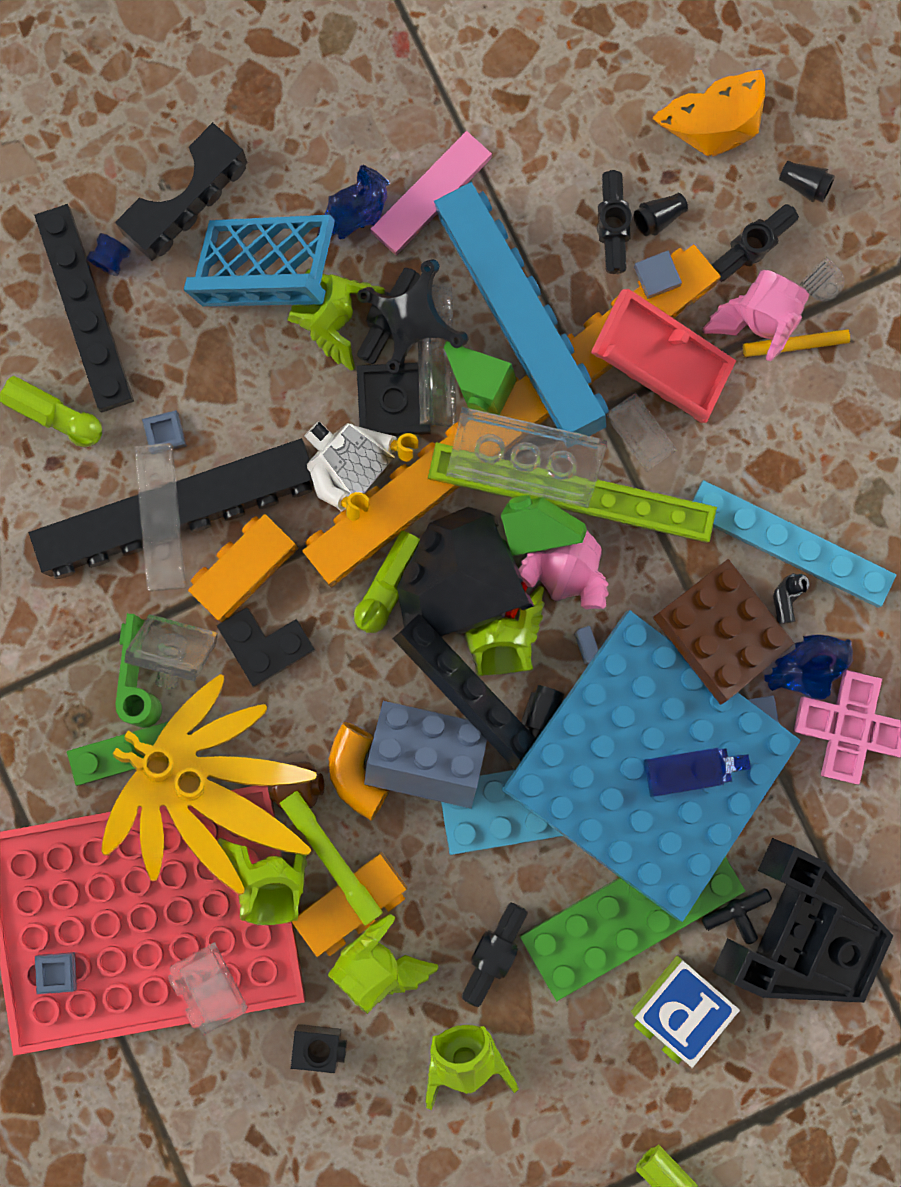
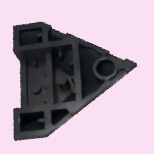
M468 506L428 524L397 586L404 627L420 614L442 637L452 632L461 634L505 617V612L516 608L523 611L534 607L531 597L525 593L521 582L523 579L506 540L501 538L497 529L499 524L494 515Z

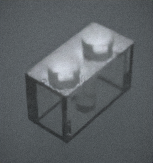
M215 942L186 956L169 967L171 972L168 976L170 985L178 996L183 995L188 1005V1008L185 1009L186 1016L194 1029L199 1028L202 1035L237 1018L247 1010L248 1007Z

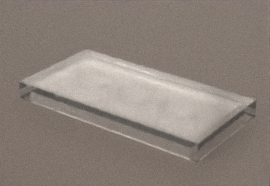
M462 407L446 476L588 508L607 449V440Z

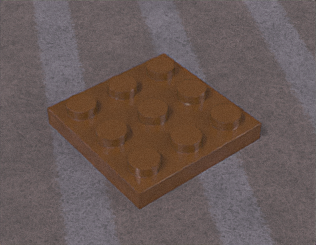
M729 559L653 616L659 627L720 705L733 697L795 644Z

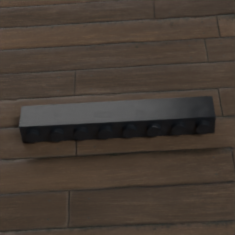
M297 439L28 532L41 573L50 577L54 576L55 579L66 578L75 574V568L86 564L90 568L108 563L110 561L109 556L121 552L123 556L132 555L142 551L144 544L155 540L157 544L167 543L177 539V533L190 529L191 532L202 531L211 527V521L222 517H224L225 521L234 520L244 516L245 509L257 505L259 509L269 508L278 504V498L292 494V497L295 498L312 492L314 484L311 473L307 469L310 457L303 439Z

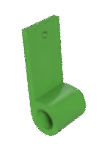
M127 613L126 624L122 623L120 645H123L115 703L116 712L124 722L137 727L147 728L156 724L160 719L162 704L154 694L137 688L145 621L135 614Z

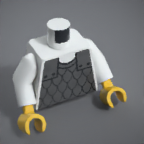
M318 421L304 435L318 450L307 463V469L311 473L318 498L335 506L341 512L346 509V516L352 521L359 519L360 509L364 512L368 511L369 498L364 493L395 458L392 453L397 451L398 457L402 461L408 462L413 458V450L406 447L418 449V438L414 434L405 433L397 441L396 436L372 431L349 423L332 434Z

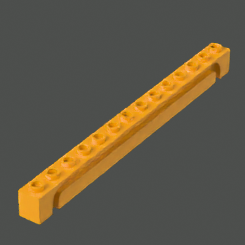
M694 244L685 251L679 248L671 254L673 263L682 281L680 287L647 299L641 283L638 281L640 286L633 291L673 319L680 315L689 305L694 304L713 289L721 277ZM618 296L611 302L610 305L612 307L614 306ZM612 308L604 315L597 312L583 324L585 329L576 337L572 333L567 335L575 353L571 354L577 365L583 363L590 375L592 382L588 385H591L613 367L608 362L591 353ZM524 376L521 380L516 377L517 381L499 416L488 412L485 415H481L473 411L475 416L466 423L459 420L445 432L447 437L440 443L499 457L549 418L550 415L528 376ZM434 442L425 446L417 454L420 459L408 467L406 464H403L391 473L389 478L392 481L380 489L378 486H375L365 493L369 498V508L367 512L360 509L359 519L349 520L345 509L333 519L335 525L325 533L319 530L305 541L307 547L302 552L331 588L353 572V569L363 561H367L395 539L402 530L405 531L460 487L428 479L435 448Z

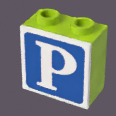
M677 955L633 1007L631 1013L637 1019L633 1025L649 1040L655 1035L665 1044L662 1051L679 1065L684 1060L693 1068L740 1010Z

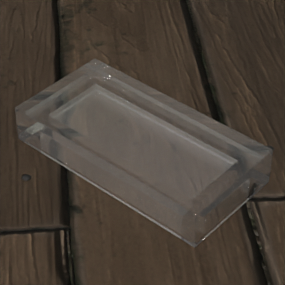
M636 393L606 414L608 420L646 472L677 451Z

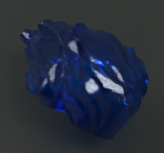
M364 164L359 166L357 183L340 190L328 198L329 204L324 215H331L335 220L331 236L338 234V239H345L358 228H364L366 225L374 226L382 214L384 203L388 197L386 186L390 185V181L376 170Z
M828 635L803 636V642H796L795 649L791 653L778 658L775 661L777 666L775 668L772 667L773 672L764 675L763 678L765 682H768V687L771 691L782 687L803 693L811 699H826L831 695L832 682L840 678L854 661L852 641L849 639L843 641Z

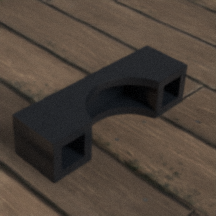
M213 122L189 146L194 161V173L185 191L171 200L162 202L149 201L139 197L115 222L121 233L151 261L157 256L165 255L171 249L174 238L182 230H189L197 221V215L206 206H212L220 198L222 189L230 181L238 180L246 169L248 162L244 150Z

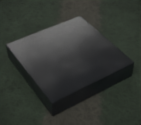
M427 362L405 363L404 369L394 374L388 372L386 364L357 366L359 427L392 436H401L405 433L414 435L431 434Z

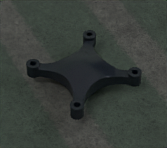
M434 259L424 261L421 264L422 274L418 282L401 296H385L377 293L372 287L363 288L357 293L358 300L361 303H371L383 313L391 328L394 339V353L392 359L386 364V369L389 373L394 374L404 369L407 353L413 345L422 339L441 338L449 341L454 348L464 346L468 342V335L463 331L459 332L448 326L435 308L432 298V284L440 266L438 261Z

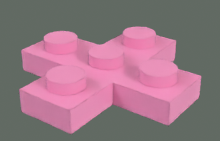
M846 670L843 671L836 704L807 697L800 698L793 732L828 741L821 776L859 785L867 750L901 758V720L875 714L882 682L881 678Z

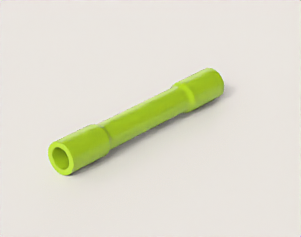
M296 791L279 804L297 830L302 832L346 896V900L362 923L366 926L383 913L341 857L318 824L316 816L300 793Z

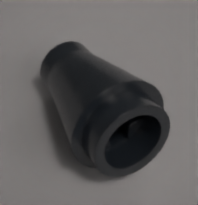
M787 161L782 169L779 181L786 183L811 202L818 200L823 203L830 191L835 176L829 174L828 169Z
M678 192L672 196L641 203L639 209L634 211V221L638 230L644 236L650 234L658 235L676 218L688 211L687 201Z

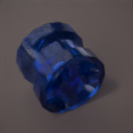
M100 233L96 239V249L90 251L86 259L102 271L118 276L121 271L120 263L123 259L128 258L131 250L118 240Z

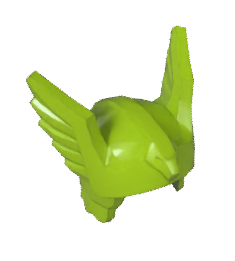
M307 269L305 274L310 273L311 270ZM322 274L320 286L326 291L323 304L292 305L287 320L299 324L300 327L310 331L311 339L317 343L319 348L323 349L327 357L331 356L337 364L342 363L352 371L355 369L351 342L337 332L352 318L351 294L357 295L359 290L366 287H372L377 293L384 294L385 289L380 286H371L367 282L359 283L356 280H348L345 277L342 278L333 274Z
M538 586L530 595L534 607L523 611L520 609L519 620L504 617L464 632L467 647L473 655L477 676L533 670L531 644L537 639V633L540 629L539 624L543 619L541 614L545 604L542 601L543 587Z
M219 838V845L231 861L245 889L244 894L239 895V904L241 905L240 919L255 925H277L297 921L298 906L304 889V870L307 866V855L295 854L292 867L279 856H268L264 860L252 864L246 846Z
M392 914L374 921L363 934L347 945L340 952L341 955L335 966L328 973L329 978L354 1001L355 1005L367 1014L388 994L393 995L394 993H405L406 990H416L419 984L429 981V976L439 969L438 964L418 960L407 955L395 960L393 953L387 947L378 943L395 920V916Z
M458 1025L432 1037L426 1108L433 1109L440 1085H445L466 1094L473 1093L494 1074H499L514 1093L519 1090L514 1077L496 1048L491 1034L484 1026Z

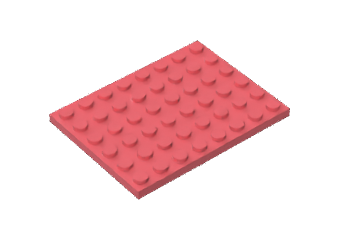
M250 786L231 790L276 818L268 786ZM165 806L160 807L164 832V853L159 877L155 882L149 878L141 851L140 816L142 807L138 808L136 819L127 837L108 856H104L101 849L106 824L111 812L1 831L0 971L13 1056L304 1003L306 996L294 925L292 922L277 925H255L242 921L240 919L241 905L239 904V894L215 877L194 855L178 832ZM188 807L217 842L219 838H223L229 842L246 846L252 864L264 860L268 856L282 857L280 850L242 838L212 822L193 807ZM75 952L77 990L73 992L37 994L35 956Z

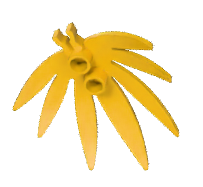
M220 674L204 685L183 704L164 727L153 746L141 743L138 737L129 730L125 734V740L132 743L135 751L143 755L144 758L132 752L124 753L118 748L113 752L114 758L124 763L130 762L137 771L127 782L112 808L106 824L101 852L104 856H108L124 841L134 824L138 808L142 807L140 816L142 856L150 880L157 881L164 853V832L160 807L165 806L178 832L200 862L222 883L237 894L242 895L245 889L231 861L213 835L188 807H193L224 829L257 844L289 853L309 855L311 848L284 824L251 801L207 778L213 777L243 785L275 786L311 782L316 779L317 774L314 771L263 759L196 756V753L219 746L239 736L254 725L267 711L265 704L245 708L218 718L188 735L189 732L202 722L215 704L224 683V676Z

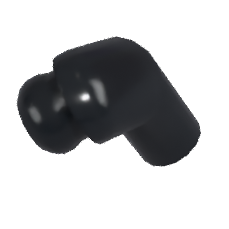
M794 573L788 575L774 590L773 599L776 618L779 624L796 622L793 602L802 592L804 593L809 589V580L805 575Z

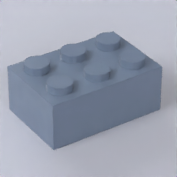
M383 701L367 761L364 784L471 809L477 790L487 739L467 719Z

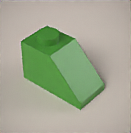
M446 342L444 350L467 407L481 415H485L488 412L499 416L517 381L512 364L462 346L454 348L450 342Z
M529 495L515 497L506 504L501 514L512 556L583 543L587 532L585 523L543 497L533 499Z

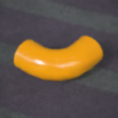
M343 722L334 738L328 758L330 780L340 799L355 812L372 821L389 793L387 789L364 784L366 773L364 760L374 737L354 724Z

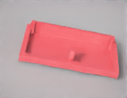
M623 289L619 293L591 351L596 357L608 362L625 373L629 378L641 383L658 394L662 399L691 415L700 423H707L736 362L735 359L630 289Z

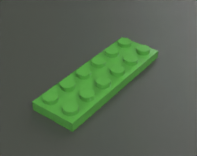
M725 856L682 922L676 920L619 877L519 936L557 1002L744 893L745 889Z

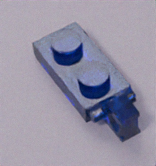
M710 748L644 759L650 797L724 785V783L732 782L731 772L751 769L749 754L728 757L727 748Z

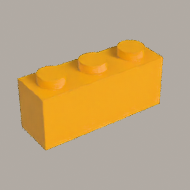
M266 514L260 519L257 516L253 517L243 527L242 532L244 535L235 544L230 541L223 546L216 555L219 560L209 569L203 567L190 581L193 585L188 591L219 622L228 619L299 549Z
M382 852L353 873L358 881L366 887L380 909L385 907L387 912H389L405 900L402 893L407 890V885ZM337 885L299 913L298 920L292 921V923L316 957L324 952L331 956L346 944L343 937L354 929L358 934L362 933L376 920L365 926L346 900V896L340 886Z

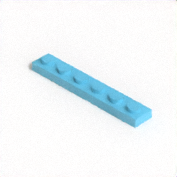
M704 480L701 482L692 500L693 502L717 507L713 523L714 528L877 608L882 607L897 575Z

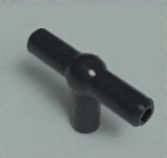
M763 888L742 899L731 900L727 906L702 917L701 920L706 930L709 931L734 919L744 942L748 945L753 944L758 940V935L747 912L772 901V897L768 889Z

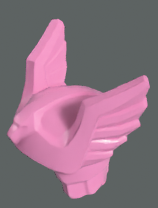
M761 270L746 295H739V298L731 299L729 303L720 305L718 311L710 316V322L703 327L702 331L704 334L736 336L748 325L756 335L772 340L766 355V360L772 361L781 353L789 336L799 325L809 293L803 287L782 275L769 270Z
M588 530L583 543L531 552L521 561L522 566L518 570L527 587L533 588L540 580L546 587L551 599L555 601L580 595L581 607L586 610L604 609L606 607L605 597L609 595L607 591L609 583L605 580L606 577L598 572L602 549Z

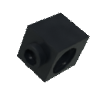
M298 1024L294 1031L290 1069L335 1073L338 1062L345 1063L347 1040L340 1039L341 1029ZM317 1040L324 1041L329 1046L330 1053L325 1057H317L312 1053L310 1044Z

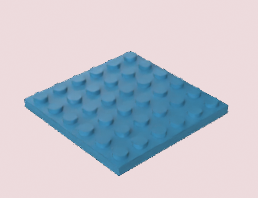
M629 610L621 617L502 790L676 920L683 922L801 740L738 692L720 705L673 643Z

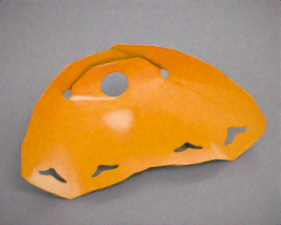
M755 70L721 78L715 81L704 94L688 93L674 99L668 106L658 111L652 119L707 157L711 155L714 157L753 139L759 133L765 99L764 74L762 70ZM753 80H756L751 89L742 86L743 83H751ZM728 87L731 88L729 97L719 94L721 91H726ZM691 104L695 105L690 114L685 110H681L682 107L688 108ZM669 116L672 117L671 125L661 122L663 120L666 121Z

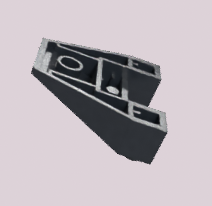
M772 838L758 868V872L786 884L757 951L727 938L713 972L730 983L763 998L865 1003L894 935L825 861L797 847Z

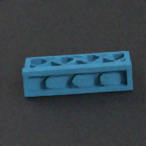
M331 215L209 220L195 277L186 278L184 291L202 307L323 304L326 291L320 286L335 220ZM314 227H321L319 235L307 244L303 237ZM290 228L292 233L279 245H276L272 238L281 230ZM253 230H260L262 234L249 246H246L243 239ZM230 231L232 236L217 247L216 242L219 232ZM300 241L304 248L288 261L284 253ZM269 242L273 250L258 262L254 254ZM239 243L243 251L228 263L224 255ZM311 256L313 263L310 273L298 274L295 269ZM280 257L285 265L274 275H267L264 270ZM250 259L254 266L244 275L237 276L235 271ZM220 260L224 267L214 276H208L210 268Z

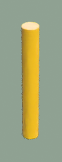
M848 329L789 337L781 353L850 343V332ZM772 340L744 343V357L767 355Z

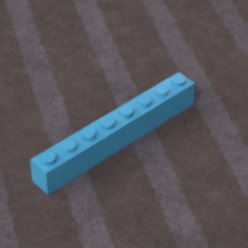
M470 182L435 200L434 204L441 224L567 447L606 428L605 414L609 410L605 400L600 393L593 394L588 385L592 381L583 363L577 365L571 354L575 353L568 336L565 333L561 336L559 335L554 326L558 322L549 304L543 306L538 296L541 295L538 284L532 275L526 277L522 270V267L525 266L517 248L510 249L505 241L508 239V234L501 220L497 219L494 221L489 212L492 211V206L484 191L478 193L473 183Z

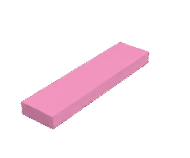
M466 131L371 228V233L397 256L437 215L434 201L466 185L492 158V153Z

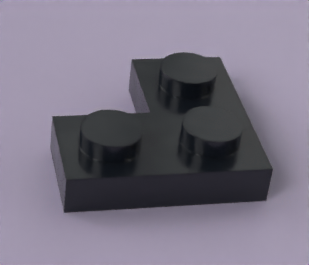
M248 607L216 625L253 687L258 686L316 651L297 619L267 637Z

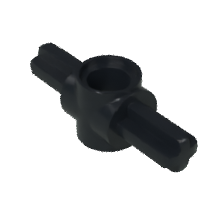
M610 170L602 174L603 202L598 204L597 233L599 241L605 244L606 272L619 274L624 273L627 269L625 242L631 239L630 223L632 213L629 203L624 201L622 173ZM617 217L623 225L613 228L606 223L605 219Z
M785 204L765 221L758 219L748 224L743 232L731 241V249L712 264L713 268L721 276L719 281H725L744 264L750 267L754 263L761 261L766 253L778 244V237L798 221L797 210L793 206ZM747 238H757L761 242L762 248H752L748 244Z
M404 268L391 292H384L383 295L401 296L415 286L421 275L411 268ZM372 304L366 319L367 325L371 329L358 350L357 356L365 363L373 365L379 358L388 339H394L385 316Z
M510 902L495 931H485L471 958L472 964L476 968L462 993V999L468 1004L475 1007L481 1006L494 979H501L507 975L519 949L514 940L528 915V911L525 908Z

